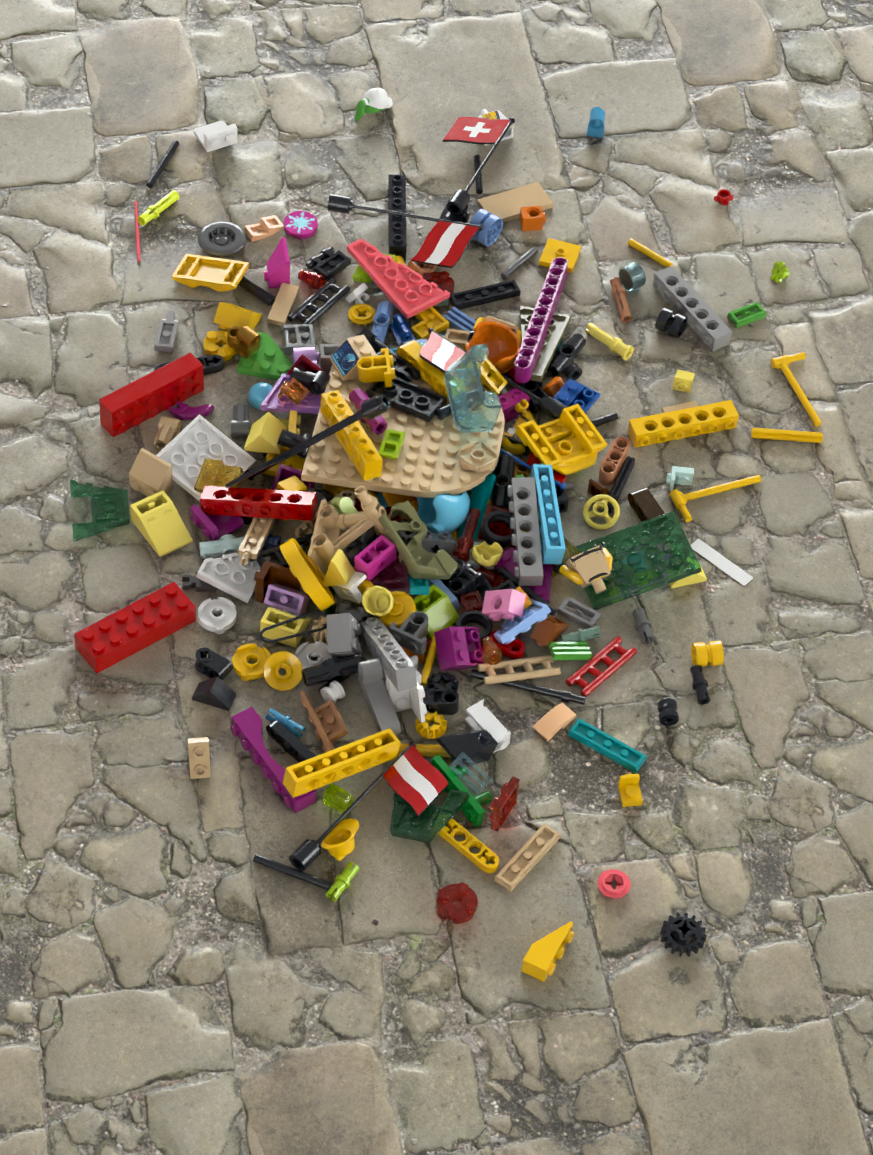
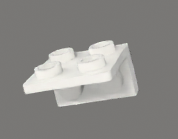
M386 676L388 695L395 712L412 709L421 723L425 722V714H427L426 706L423 703L425 691L423 686L418 684V680L417 687L398 692Z

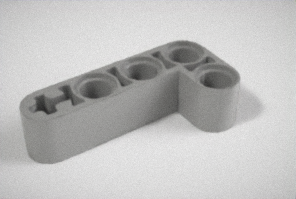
M379 658L359 662V686L377 732L390 728L394 734L401 733L398 717L382 680L383 670Z

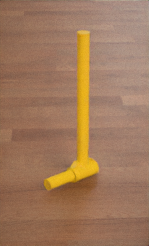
M805 352L771 359L772 368L782 370L816 427L820 426L822 422L788 368L791 362L806 359Z
M756 475L686 494L674 489L669 493V496L685 521L690 522L692 517L686 508L687 501L761 482V476Z

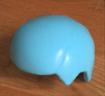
M264 382L254 384L247 396L248 403L260 410L262 402L273 386Z

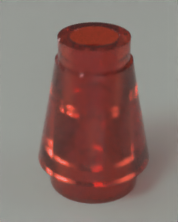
M301 270L298 274V278L313 289H319L325 283V277L321 273Z

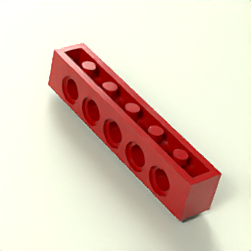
M205 486L200 497L201 510L207 515L313 521L318 508L316 492Z

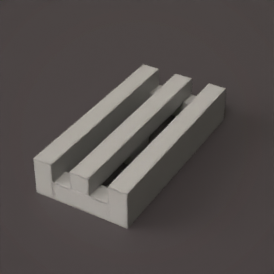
M568 596L558 608L557 613L585 628L593 627L601 616L600 612Z

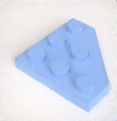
M530 599L532 604L523 611L522 617H514V620L506 619L501 625L503 630L496 631L494 634L496 640L502 644H508L520 632L524 633L530 630L531 625L535 622L545 620L547 614L551 612L548 605Z

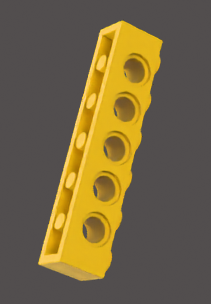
M339 390L321 394L320 412L330 427L353 415ZM359 421L334 433L364 481L381 477L383 459Z
M732 400L630 419L627 432L634 448L737 428L739 414Z
M390 728L287 767L283 785L293 798L397 758L401 742Z

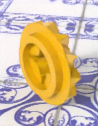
M368 304L353 305L348 311V319L351 320L352 324L357 323L358 326L363 324L366 327L367 324H372L373 318L376 315L375 309Z
M427 711L425 722L421 723L419 719H416L415 728L422 737L436 739L446 732L447 720L444 719L443 715L437 714L436 711L434 713ZM434 721V724L429 729L428 723Z

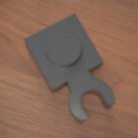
M182 575V582H188L182 583L183 590H190L196 587V592L215 591L214 586L196 578V576Z

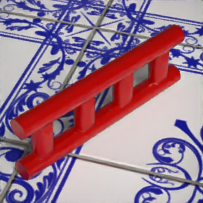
M617 636L565 682L568 686H572L574 683L583 688L580 692L581 696L587 697L637 653V650L631 647L627 651L619 645L622 643V639ZM612 650L621 655L616 661L607 656ZM600 661L609 666L603 673L594 667ZM587 672L596 677L590 684L581 678Z

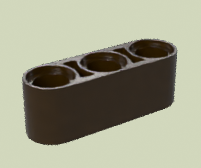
M645 487L628 493L630 506L650 535L670 528L667 515L648 488Z

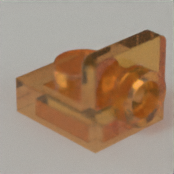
M293 377L289 382H283L279 387L280 393L277 397L280 399L285 394L298 405L310 391Z

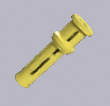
M589 323L586 326V333L607 345L611 352L619 354L623 360H628L633 354L634 347L626 345L622 342V339L612 337L593 323Z

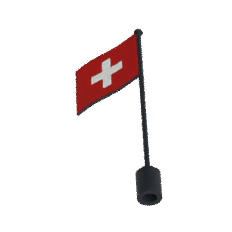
M458 117L443 139V142L494 144L466 189L456 190L449 200L447 210L451 214L458 216L464 211L470 201V195L467 193L511 124L515 123L513 117L509 119Z

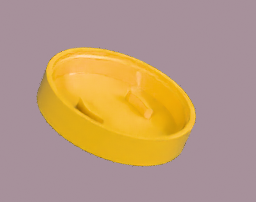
M291 538L279 546L290 566V571L295 578L297 577L302 589L306 594L308 593L317 607L324 611L336 603L330 589L323 586L324 580L322 576L317 572L312 562L309 561L307 554L298 542Z

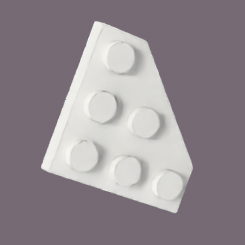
M236 552L222 555L221 558L205 559L196 578L248 603L256 584L254 575L261 568L257 561H248L247 565H242L240 563L242 556H238ZM267 556L264 559L269 562L271 557Z

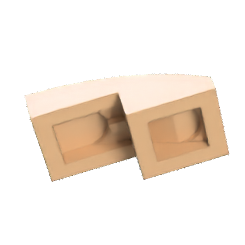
M276 215L263 217L258 224L246 225L244 232L253 242L274 235L282 230L284 225Z
M560 703L545 714L533 726V729L549 741L560 729L564 730L577 715L565 704Z

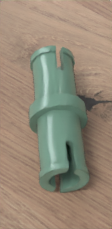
M597 625L561 634L560 638H562L561 642H583L600 638L601 634L599 633L601 632Z

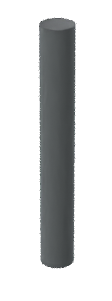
M533 246L501 273V278L506 279L535 255L538 249Z

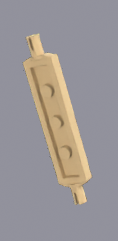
M253 518L238 549V556H242L240 559L242 565H247L249 559L257 560L275 518Z

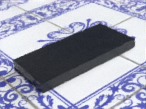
M398 377L392 379V387L385 388V381L373 382L365 391L369 398L384 394L389 400L390 407L430 422L436 415V409L443 407L447 403V397Z

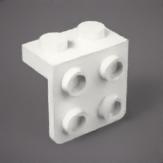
M218 121L194 129V134L206 152L238 143L237 126L235 124L227 126L224 121Z

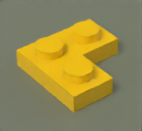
M430 307L414 315L421 322L411 327V332L417 339H429L430 334L428 330L430 328H434L435 332L440 333L449 328L450 322L433 307Z

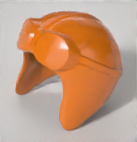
M493 321L479 322L470 342L465 345V351L476 358L486 356L501 374L514 367L520 349L516 333L505 325ZM466 356L467 363L470 364L473 360Z

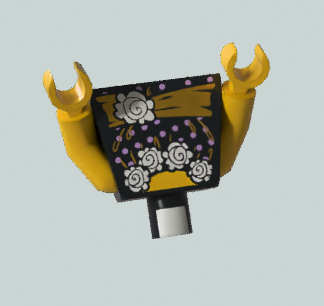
M522 399L520 403L515 405V410L522 412V415L519 414L504 431L501 448L510 454L528 456L531 453V449L529 446H525L515 433L517 426L531 420L536 423L530 411L526 410L529 404L525 399Z

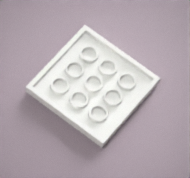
M200 414L156 455L172 465L173 481L199 502L205 486L226 487L227 483L244 475L256 462L252 456Z

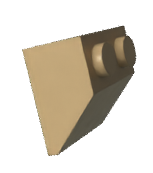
M142 448L129 472V485L135 491L146 495V497L162 490L168 495L173 490L172 465Z

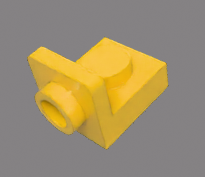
M639 774L619 776L618 792L622 807L642 805L643 799L639 786Z

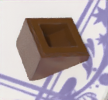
M592 479L589 480L587 491L592 496L599 494L609 495L610 492L606 487Z

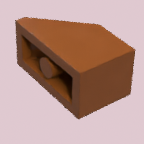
M547 616L545 620L537 622L530 637L535 639V643L539 646H549L550 642H556L569 624L555 616Z

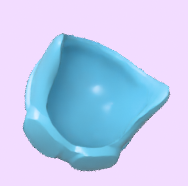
M466 491L455 495H450V493L438 494L435 498L416 497L418 501L417 515L425 523L427 530L432 533H452L467 518L470 498Z

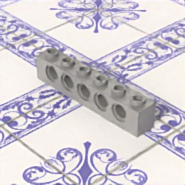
M672 266L654 273V289L663 296L664 300L673 307L676 313L688 317L687 324L703 340L706 346L715 351L730 344L732 331Z
M512 478L511 485L507 487L508 497H511L509 513H513V518H510V528L514 529L512 545H515L516 550H513V562H517V567L514 569L515 579H518L519 586L542 585L543 565L535 478Z
M371 617L366 621L360 622L364 645L374 659L379 658L382 670L398 692L417 687L415 665L379 617Z

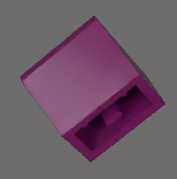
M447 627L434 632L441 671H457L478 667V664H484L478 627Z

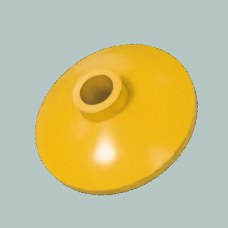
M280 651L272 654L266 660L263 675L269 686L279 691H287L298 685L302 678L301 671L303 668L300 660L294 654ZM280 668L285 669V675L279 674Z

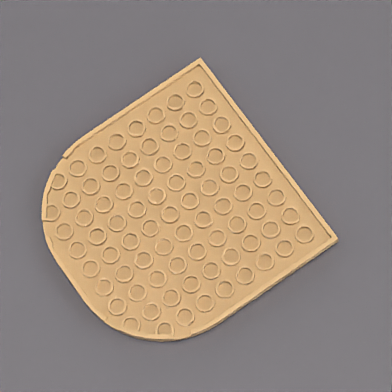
M332 364L329 374L331 376L330 381L326 385L324 393L339 390L351 411L355 414L358 411L349 400V394L356 388H360L365 392L373 382L364 383L358 378L343 381ZM457 376L466 384L468 392L476 390V387L480 386L469 379ZM412 378L413 384L438 393L422 378L418 380ZM487 390V401L476 403L472 408L466 407L443 420H439L435 415L430 422L389 407L386 412L381 414L388 424L387 429L405 432V438L397 460L382 457L381 477L364 481L336 435L332 434L309 447L301 480L351 488L363 485L366 490L423 498H435L438 494L447 493L455 495L468 491L485 481V477L490 472H493L497 465L505 425L502 408L494 396ZM320 410L312 437L330 427ZM358 420L379 453L386 430L382 434L377 435L371 431L366 423ZM472 442H477V444L481 445L486 443L492 446L497 454L495 466L490 470L481 472L468 470L463 467L459 460L461 448Z

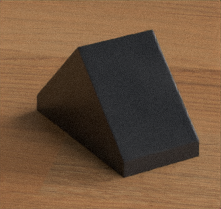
M217 676L199 682L192 700L229 711L236 698V693Z

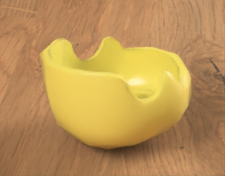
M484 541L480 545H475L472 549L474 561L483 567L495 566L503 554L502 547L496 542L492 545H487L486 541Z
M373 586L364 592L362 604L368 613L375 616H385L393 608L394 598L386 588Z

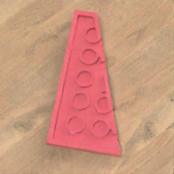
M359 239L347 245V251L406 319L450 298V292L439 289L438 285L433 282L429 283L423 279L422 275L406 265L393 261V257L380 253L378 248L365 240Z

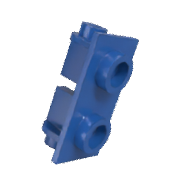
M400 314L394 315L393 323L389 324V327L398 345L400 346V343L415 340L403 316Z

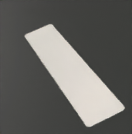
M697 539L689 546L743 586L753 579L751 575L702 540Z

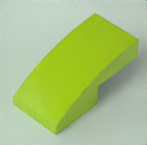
M387 429L379 450L380 456L397 460L404 442L405 432Z

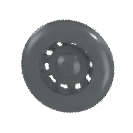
M230 222L210 223L203 227L198 234L199 246L205 252L215 256L235 254L246 243L244 231L236 224Z

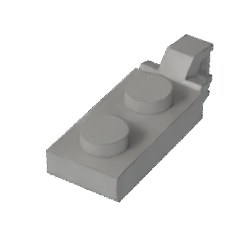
M168 310L166 319L160 320L154 346L155 351L173 352L178 330L175 311Z

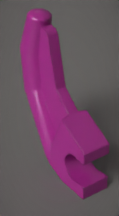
M177 402L178 409H174L172 406L168 407L169 413L179 420H194L199 414L205 417L214 410L212 404L190 407L182 402Z

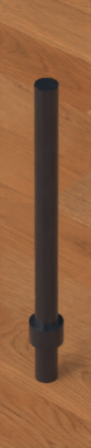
M473 669L470 673V677L484 680V677H488L487 673ZM522 681L497 683L558 698L566 703L574 702L585 705L586 697L571 694L572 692L567 690L562 692Z

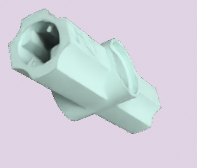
M227 534L220 537L219 540L199 542L200 557L205 559L221 557L222 555L236 552L238 554V549L244 537L235 538V536Z

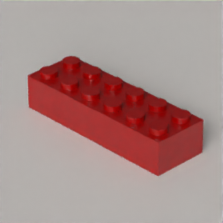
M190 352L100 398L101 425L112 437H115L168 410V407H173L177 402H184L186 399L199 394L204 390L203 364Z
M172 582L74 633L75 647L97 674L195 622L196 606L175 582Z

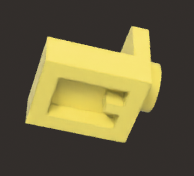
M677 369L672 389L690 393L695 373Z

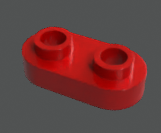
M496 631L489 635L488 644L492 649L501 650L503 655L511 659L523 657L525 645L521 640L515 638L508 644H498L494 636Z

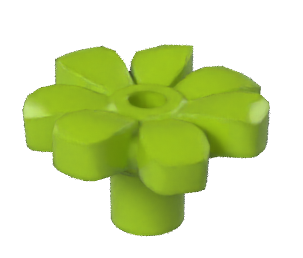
M775 262V268H772L770 278L776 283H781L782 279L788 278L790 273L788 267L785 266V262Z

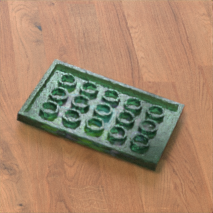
M674 511L568 549V554L571 558L594 548V544L598 546L601 545V542H604L605 548L613 557L610 575L603 579L607 589L596 594L592 585L584 588L594 610L702 572L701 566Z

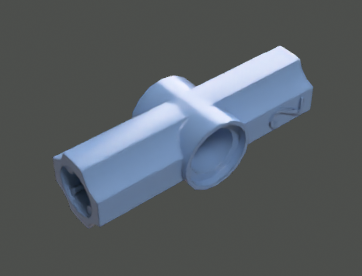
M384 300L378 304L371 330L377 336L376 338L385 343L386 335L389 333V324L394 305Z

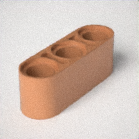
M621 436L613 441L600 466L598 480L602 485L610 486L615 482L626 457L629 455L630 440Z

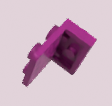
M196 504L190 508L192 514L190 518L193 524L198 526L204 536L211 541L219 540L223 535L232 534L244 526V520L240 516L207 515Z

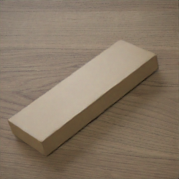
M282 283L267 318V323L278 326L286 324L287 317L298 295L299 286Z

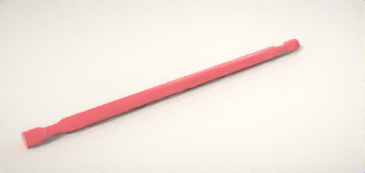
M135 201L137 261L140 262L139 222L137 220L138 202Z

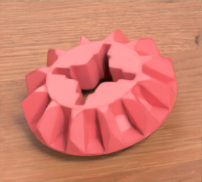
M616 869L604 871L600 874L597 881L599 892H602L604 897H611L612 900L615 898L622 899L624 895H628L631 886L629 877L624 872ZM613 879L615 880V883H616V889H615V890H613V888H612V886H611V883L613 882Z

